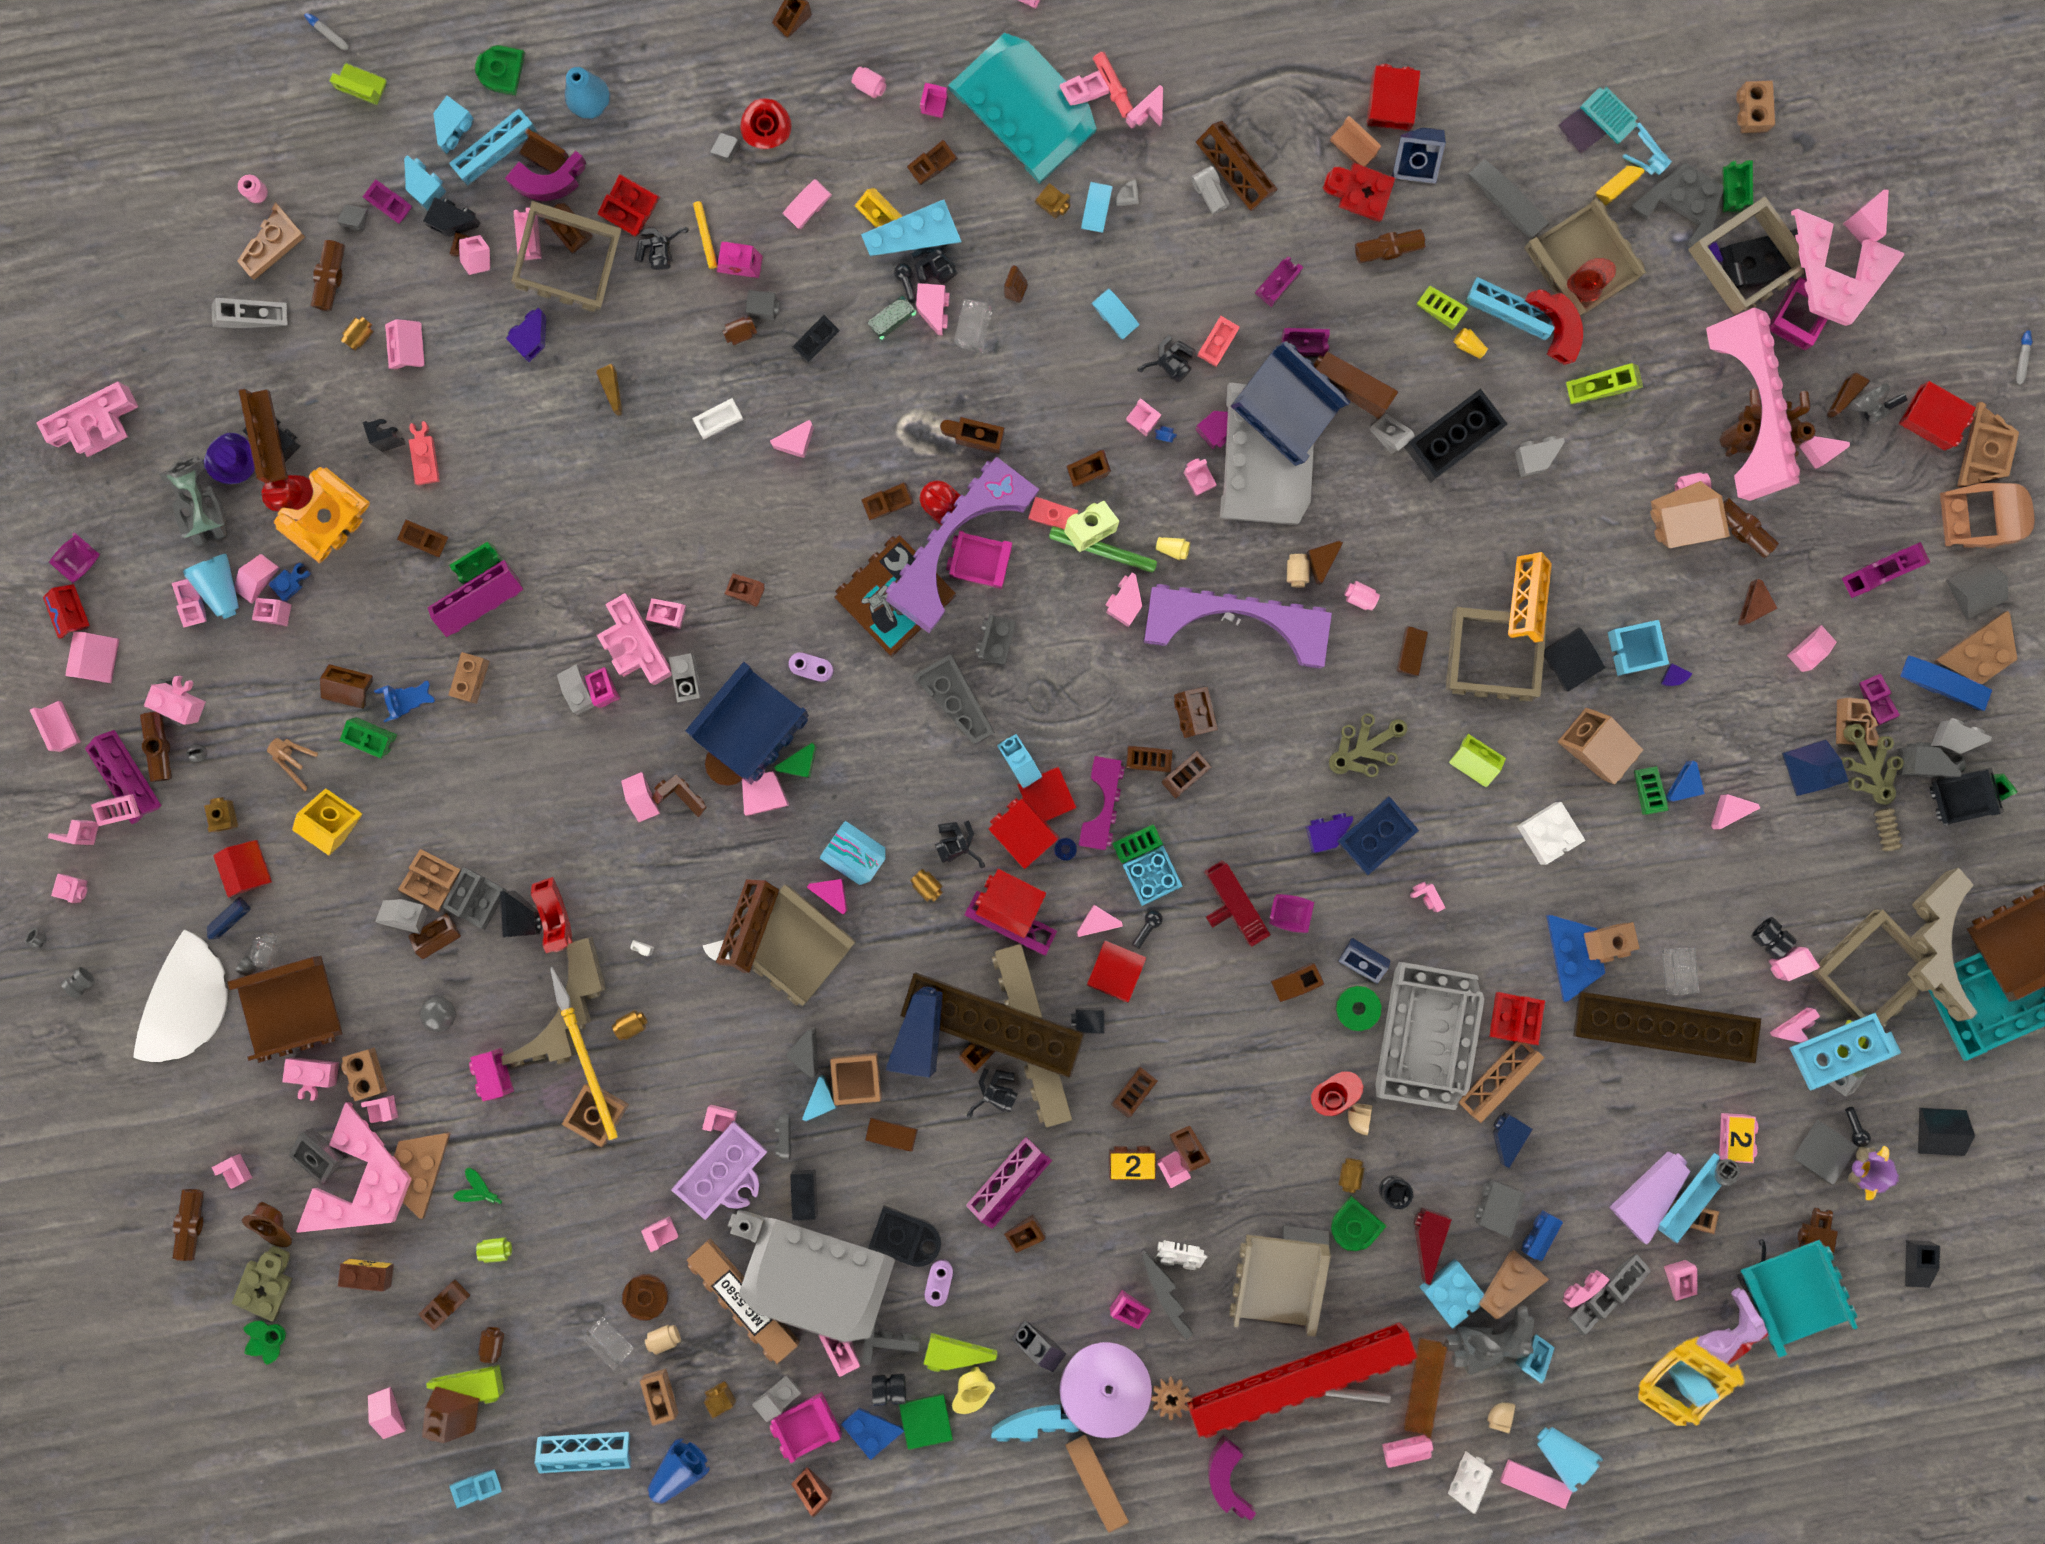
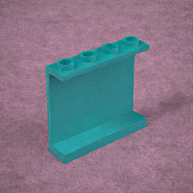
M1820 1240L1740 1270L1759 1317L1764 1321V1326L1768 1332V1339L1778 1358L1787 1355L1784 1347L1785 1344L1848 1321L1853 1330L1858 1328L1854 1320L1858 1318L1856 1311L1847 1302V1299H1850L1848 1291L1839 1282L1842 1276L1837 1266L1833 1267L1831 1261L1834 1260V1256L1828 1246L1824 1247Z

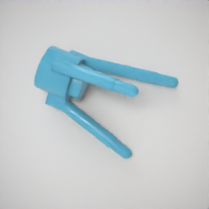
M1637 123V127L1641 131L1638 133L1639 137L1654 153L1648 160L1650 165L1648 166L1626 154L1623 155V158L1645 169L1650 175L1654 172L1660 175L1672 161L1662 152L1642 124Z

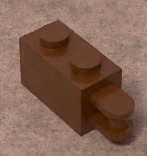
M960 417L959 422L944 420L940 424L941 433L955 438L956 444L1000 454L1005 434L1004 427Z
M1816 1207L1813 1209L1810 1224L1803 1223L1802 1228L1799 1229V1247L1820 1240L1824 1247L1828 1246L1834 1256L1838 1231L1831 1229L1833 1212L1831 1210L1820 1211ZM1819 1220H1823L1822 1226H1819Z

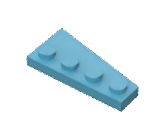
M944 199L861 234L870 256L962 243Z

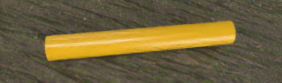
M697 201L693 203L700 235L709 269H714L718 266L702 202Z

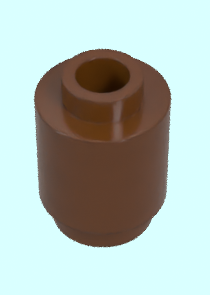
M750 316L747 318L741 317L725 324L726 329L722 331L727 343L732 342L733 346L753 338L752 335L757 334Z
M487 1327L486 1330L481 1332L478 1349L481 1362L496 1363L498 1358L501 1357L504 1333L500 1331V1328Z

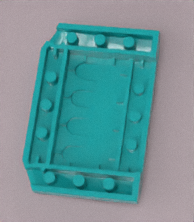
M1007 33L1002 34L948 85V89L962 104L965 103L1024 164V168L1039 184L1087 141L1097 129L1089 104L1084 102L1070 105L1060 89V84L1067 81L1028 41Z
M1980 952L1954 963L1958 981L1967 999L1977 1012L1972 1019L1957 1021L1949 1014L1948 1009L1934 996L1932 990H1928L1963 1061L1988 1052V1050L2045 1027V986L2019 1000L2009 1002Z

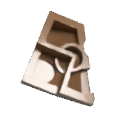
M1837 699L1836 744L1855 745L1854 742H1849L1845 739L1843 732L1847 725L1859 724L1865 730L1864 740L1867 746H1878L1879 736L1875 728L1878 724L1871 714V706L1868 699ZM1856 729L1854 735L1858 737L1859 732Z

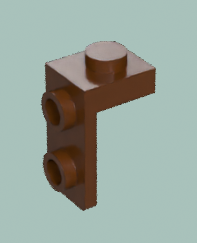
M677 774L667 782L662 780L654 788L656 792L652 799L657 804L675 792L697 817H700L706 810L703 799L695 795L689 789L688 783L684 779H680Z

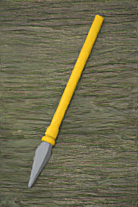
M551 967L556 1001L562 1010L561 1015L564 1016L563 1019L569 1028L609 1140L615 1139L618 1135L580 1034L576 1016L573 1014L574 1008L571 1007L570 997L555 970Z

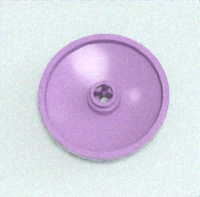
M1103 1342L1081 1349L1069 1360L1062 1373L1060 1399L1067 1417L1077 1428L1091 1436L1112 1438L1128 1433L1142 1421L1151 1401V1380L1144 1363L1134 1352L1119 1344ZM1107 1385L1111 1386L1110 1394H1107L1105 1392V1387Z

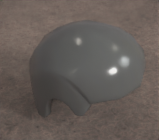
M443 996L430 997L423 1003L420 1011L422 1024L433 1032L446 1031L453 1025L456 1017L453 1004L443 998Z

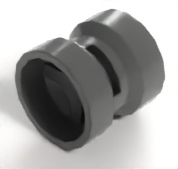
M78 967L73 972V976L67 977L61 982V986L68 995L78 999L83 995L85 988H91L96 981L89 971L83 967Z
M1731 1159L1721 1160L1715 1169L1714 1177L1720 1185L1731 1186L1736 1183L1740 1174V1168Z

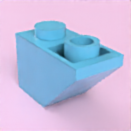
M448 96L444 98L433 113L437 143L446 154L457 146L460 136L463 132H467L470 129L474 119L469 111Z
M407 155L404 158L406 191L426 210H429L434 197L440 199L446 192L441 186L443 181L434 173L429 175L425 171L427 167L418 158L413 161Z
M1017 734L997 745L1023 788L1042 777Z

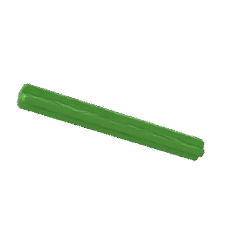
M1057 527L1051 528L1050 539L1075 547L1064 532L1065 530ZM1097 542L1085 549V551L1151 573L1155 571L1157 565L1156 560L1102 542Z

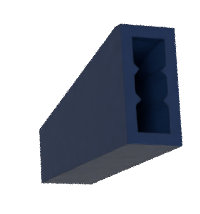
M923 987L913 995L886 1065V1071L928 1078L936 1072L943 992H937L932 987Z

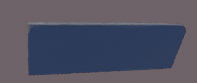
M238 897L207 926V937L209 940L222 937L251 910V907L242 897Z
M1351 938L1338 962L1376 984L1379 983L1390 966L1388 958L1354 938Z

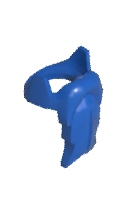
M429 681L423 682L418 687L393 689L390 685L375 690L376 694L384 693L385 703L390 717L385 719L384 722L399 718L411 712V709L420 707L423 703H434V697L429 694Z

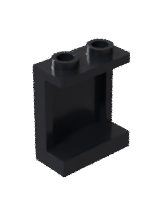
M1992 767L1961 774V777L1938 779L1933 781L1930 787L1931 797L1933 800L1936 799L1938 808H1936L1937 818L1939 822H1943L1944 826L1984 816L1999 815L2004 812Z

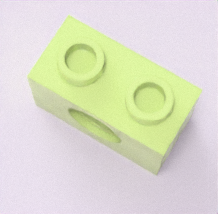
M1102 501L1098 504H1091L1079 515L1076 513L1069 517L1064 532L1077 550L1081 552L1116 532L1119 520L1106 502ZM1086 523H1092L1095 526L1091 527L1088 526Z

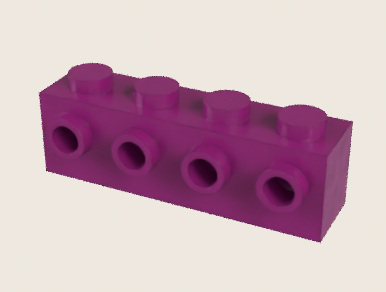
M503 560L427 608L432 621L447 638L451 634L459 632L467 624L477 621L488 611L496 609L509 598L517 596L523 590V587L517 575L507 562Z

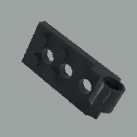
M1790 230V232L1796 239L1795 235H1798V230ZM1769 236L1720 248L1724 265L1722 268L1738 290L1773 282L1792 269ZM1769 253L1774 256V264H1768L1765 261V254ZM1744 259H1750L1753 262L1752 269H1746L1743 266Z

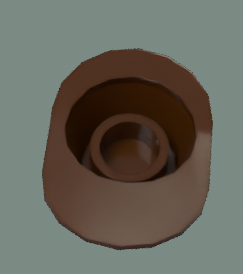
M260 1202L251 1215L242 1218V1223L245 1227L257 1233L270 1244L278 1247H289L292 1244L290 1234L283 1229V1215L276 1208Z

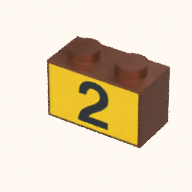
M1145 1145L1137 1146V1149H1128V1146H1114V1150H1109L1110 1180H1156L1155 1150Z
M347 1259L340 1264L338 1287L384 1292L391 1287L394 1264Z

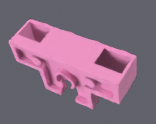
M116 382L36 423L46 443L60 447L71 441L77 453L85 452L86 456L90 457L128 438L119 417L138 408V405L129 387Z
M624 593L605 604L616 625L598 634L597 637L604 649H608L614 659L612 663L618 674L625 677L635 670L642 668L649 682L653 685L672 676L671 667L630 596Z

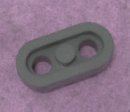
M781 1114L779 1119H775V1133H779V1142H776L775 1152L776 1156H780V1160H790V1115Z

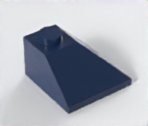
M1422 127L1402 134L1399 140L1392 177L1395 179L1436 184L1446 144L1444 130Z
M1827 740L1782 753L1796 796L1849 782L1841 758Z

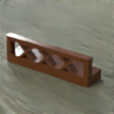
M1223 120L1213 123L1196 141V144L1250 211L1254 210L1265 198L1272 196L1278 190ZM1210 135L1215 140V149H1210L1204 142ZM1220 153L1227 154L1229 166L1222 165ZM1234 171H1240L1243 174V184L1235 181ZM1248 188L1255 189L1259 194V197L1254 202L1248 197Z
M247 389L238 390L257 479L264 483L288 479L270 391L265 389L251 393Z
M746 879L715 963L723 966H733L743 973H750L780 891L778 888L766 880ZM752 886L756 887L755 892L749 897ZM748 907L747 914L742 917L743 910ZM740 928L739 935L734 938L735 932ZM733 949L731 958L726 959L728 952Z

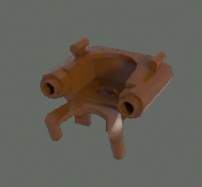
M1758 389L1750 390V406H1745V410L1740 413L1739 422L1721 434L1719 439L1721 446L1728 449L1725 453L1726 457H1731L1736 453H1752L1756 445L1762 422V402L1759 400ZM1808 391L1800 392V406L1793 410L1792 401H1786V415L1791 425L1790 435L1795 445V450L1813 439L1816 433L1813 424L1807 421L1802 423L1798 419V417L1808 413L1810 410ZM1797 450L1794 453L1795 457L1799 455Z

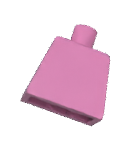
M764 772L762 778L757 782L754 781L752 785L742 779L744 814L746 816L789 806L776 772Z

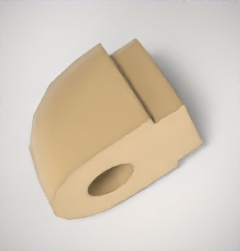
M1355 1103L1352 1105V1108L1348 1109V1122L1357 1133L1368 1136L1372 1105Z
M1504 1402L1496 1404L1488 1415L1489 1428L1510 1433L1515 1404Z

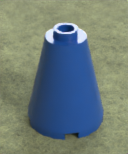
M680 1438L671 1444L648 1486L649 1497L652 1501L665 1503L707 1475L710 1469L709 1467L706 1468L705 1463L708 1460L704 1453L692 1442L685 1444L682 1442L684 1439Z

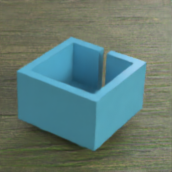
M1659 620L1607 632L1612 652H1617V655L1613 656L1617 676L1669 664Z
M1453 1259L1434 1274L1431 1285L1424 1282L1419 1286L1452 1329L1469 1316L1466 1313L1468 1310L1473 1313L1480 1307L1479 1303L1484 1296L1480 1288L1456 1259Z

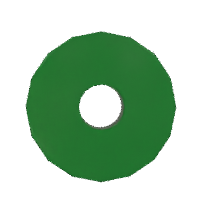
M1352 986L1340 993L1336 1001V1014L1343 1026L1351 1030L1364 1031L1370 1029L1381 1016L1382 1006L1379 997L1374 991L1365 986ZM1356 1002H1362L1364 1005V1011L1360 1015L1354 1014L1352 1010Z

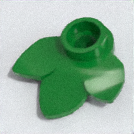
M253 1321L247 1324L243 1330L252 1338H250L246 1345L245 1355H262L266 1365L277 1360L280 1355V1345L286 1339L285 1329L279 1324L268 1325L263 1321ZM273 1331L277 1332L278 1339L272 1337Z

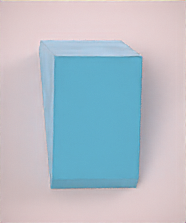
M820 1075L802 1118L804 1121L822 1115L838 1106L834 1105L833 1093L826 1077Z
M1536 1334L1531 1339L1533 1354H1529L1525 1358H1518L1515 1363L1527 1374L1543 1383L1555 1347Z

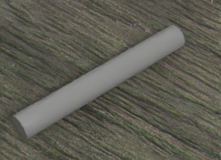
M1346 1388L1341 1390L1331 1389L1326 1391L1324 1395L1390 1403L1391 1399L1389 1393Z

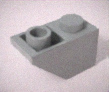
M1556 436L1542 439V443L1534 444V441H1528L1520 444L1521 447L1515 451L1520 476L1526 477L1546 471L1563 446L1564 438L1556 439Z
M690 653L670 657L669 662L677 702L700 698V682L695 656Z
M1950 718L1947 721H1940L1931 747H1939L1943 752L1951 755L1962 754L1990 742L1992 737L1984 734L1985 730L1977 727L1968 728L1963 726L1964 722Z

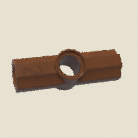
M1421 229L1399 234L1397 232H1389L1379 236L1377 239L1356 243V259L1359 264L1378 259L1392 260L1405 253L1425 249L1424 232Z
M324 240L320 263L316 264L313 273L315 287L310 305L313 308L332 311L336 288L340 287L343 277L341 264L345 245L342 243Z
M1730 498L1723 502L1727 525L1731 528V533L1736 539L1750 545L1763 558H1766L1777 548L1779 543L1761 527L1762 523L1754 515L1745 513Z
M158 712L143 713L140 715L144 738L142 750L146 754L150 782L172 779L168 754L170 743L166 739L163 716ZM157 741L159 749L157 752H154L153 745Z
M200 1189L182 1190L179 1213L173 1222V1232L176 1236L172 1259L178 1261L195 1260L197 1238L202 1231L204 1221L203 1216H201L204 1191Z

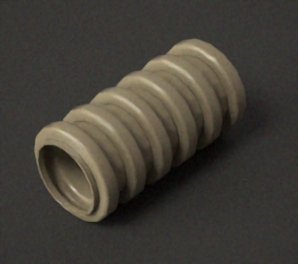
M1892 808L1878 810L1873 813L1874 816H1877L1875 823L1879 825L1877 826V830H1880L1878 836L1882 839L1880 844H1883L1881 850L1885 852L1898 850L1903 847V844L1899 842L1901 837H1898L1900 831L1896 828L1898 826V823H1895L1897 817L1893 815L1895 809Z

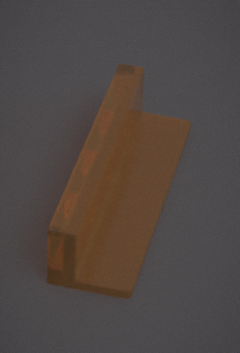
M1419 1338L1404 1430L1422 1433L1431 1439L1447 1347L1441 1341Z

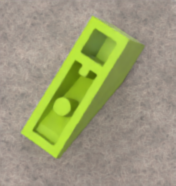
M1634 363L1566 382L1571 404L1643 388L1639 366Z
M931 1333L923 1365H927L929 1370L940 1372L941 1369L950 1370L996 1360L997 1350Z
M500 1365L435 1377L426 1383L429 1389L434 1390L435 1386L479 1398L480 1401L484 1400L485 1404L497 1401L498 1397L504 1393Z

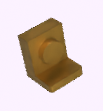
M1050 183L1035 200L1036 204L1055 219L1060 214L1063 216L1071 206L1069 204L1070 195L1067 193L1064 195Z

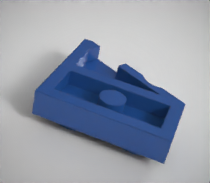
M860 1407L841 1423L870 1460L904 1432L903 1426L892 1424L886 1421L885 1418L878 1415L874 1416L869 1411Z

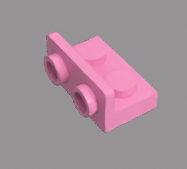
M1427 1434L1382 1444L1386 1465L1389 1468L1432 1457L1431 1451H1433V1446Z

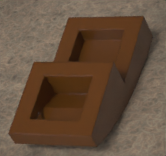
M942 140L929 152H923L907 168L918 183L922 185L950 166L958 157L946 141Z
M904 482L888 490L879 491L861 499L870 521L914 504L907 484Z
M406 519L397 540L440 558L448 537Z
M870 1118L865 1140L912 1152L918 1129L899 1123Z
M455 1279L418 1315L434 1331L471 1295Z

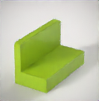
M344 64L340 76L332 73L329 80L336 89L378 105L387 83L384 78L349 64Z
M1467 734L1459 750L1449 763L1481 785L1487 787L1500 773L1506 758L1470 734Z

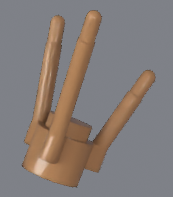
M279 738L274 739L268 746L267 752L306 791L307 787L284 761L287 760L293 766L302 770V765L290 757L292 754L290 748L315 757L318 756V753L294 744L288 739L285 741Z

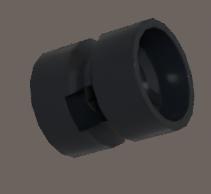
M1770 917L1754 930L1751 938L1760 946H1766L1765 951L1774 960H1778L1793 948L1797 940L1787 930L1782 931V925L1774 917Z
M1390 1175L1381 1181L1379 1185L1380 1197L1391 1208L1404 1209L1411 1204L1413 1189L1403 1178Z
M904 1373L892 1374L890 1378H887L886 1375H872L873 1406H886L890 1401L893 1405L906 1404Z

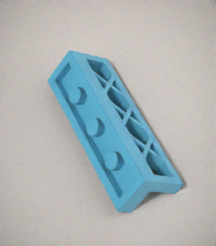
M519 108L449 164L468 186L528 138L525 133L527 128L533 132H537V130ZM521 117L522 121L512 128L513 122ZM505 133L502 137L495 141V136L497 134ZM488 147L479 155H477V151L479 148ZM464 160L470 161L461 169L457 167Z
M1479 277L1475 279L1465 300V303L1543 340H1546L1553 332L1554 327L1551 319L1547 324L1535 318L1540 315L1548 317L1544 312L1525 302V299ZM1478 285L1486 288L1489 296L1477 291ZM1499 296L1506 297L1509 306L1496 300L1495 298ZM1521 305L1527 307L1530 315L1515 309V307Z
M1715 1153L1659 1224L1658 1230L1675 1243L1681 1240L1722 1186L1714 1177V1172L1720 1156Z
M618 1432L538 1437L535 1465L539 1473L631 1468V1457L629 1455L630 1433ZM615 1440H624L623 1449L613 1450L610 1445ZM593 1441H599L602 1444L596 1451H590L587 1448ZM576 1442L579 1445L574 1452H566L563 1449L569 1443ZM543 1444H554L556 1446L551 1453L542 1454Z

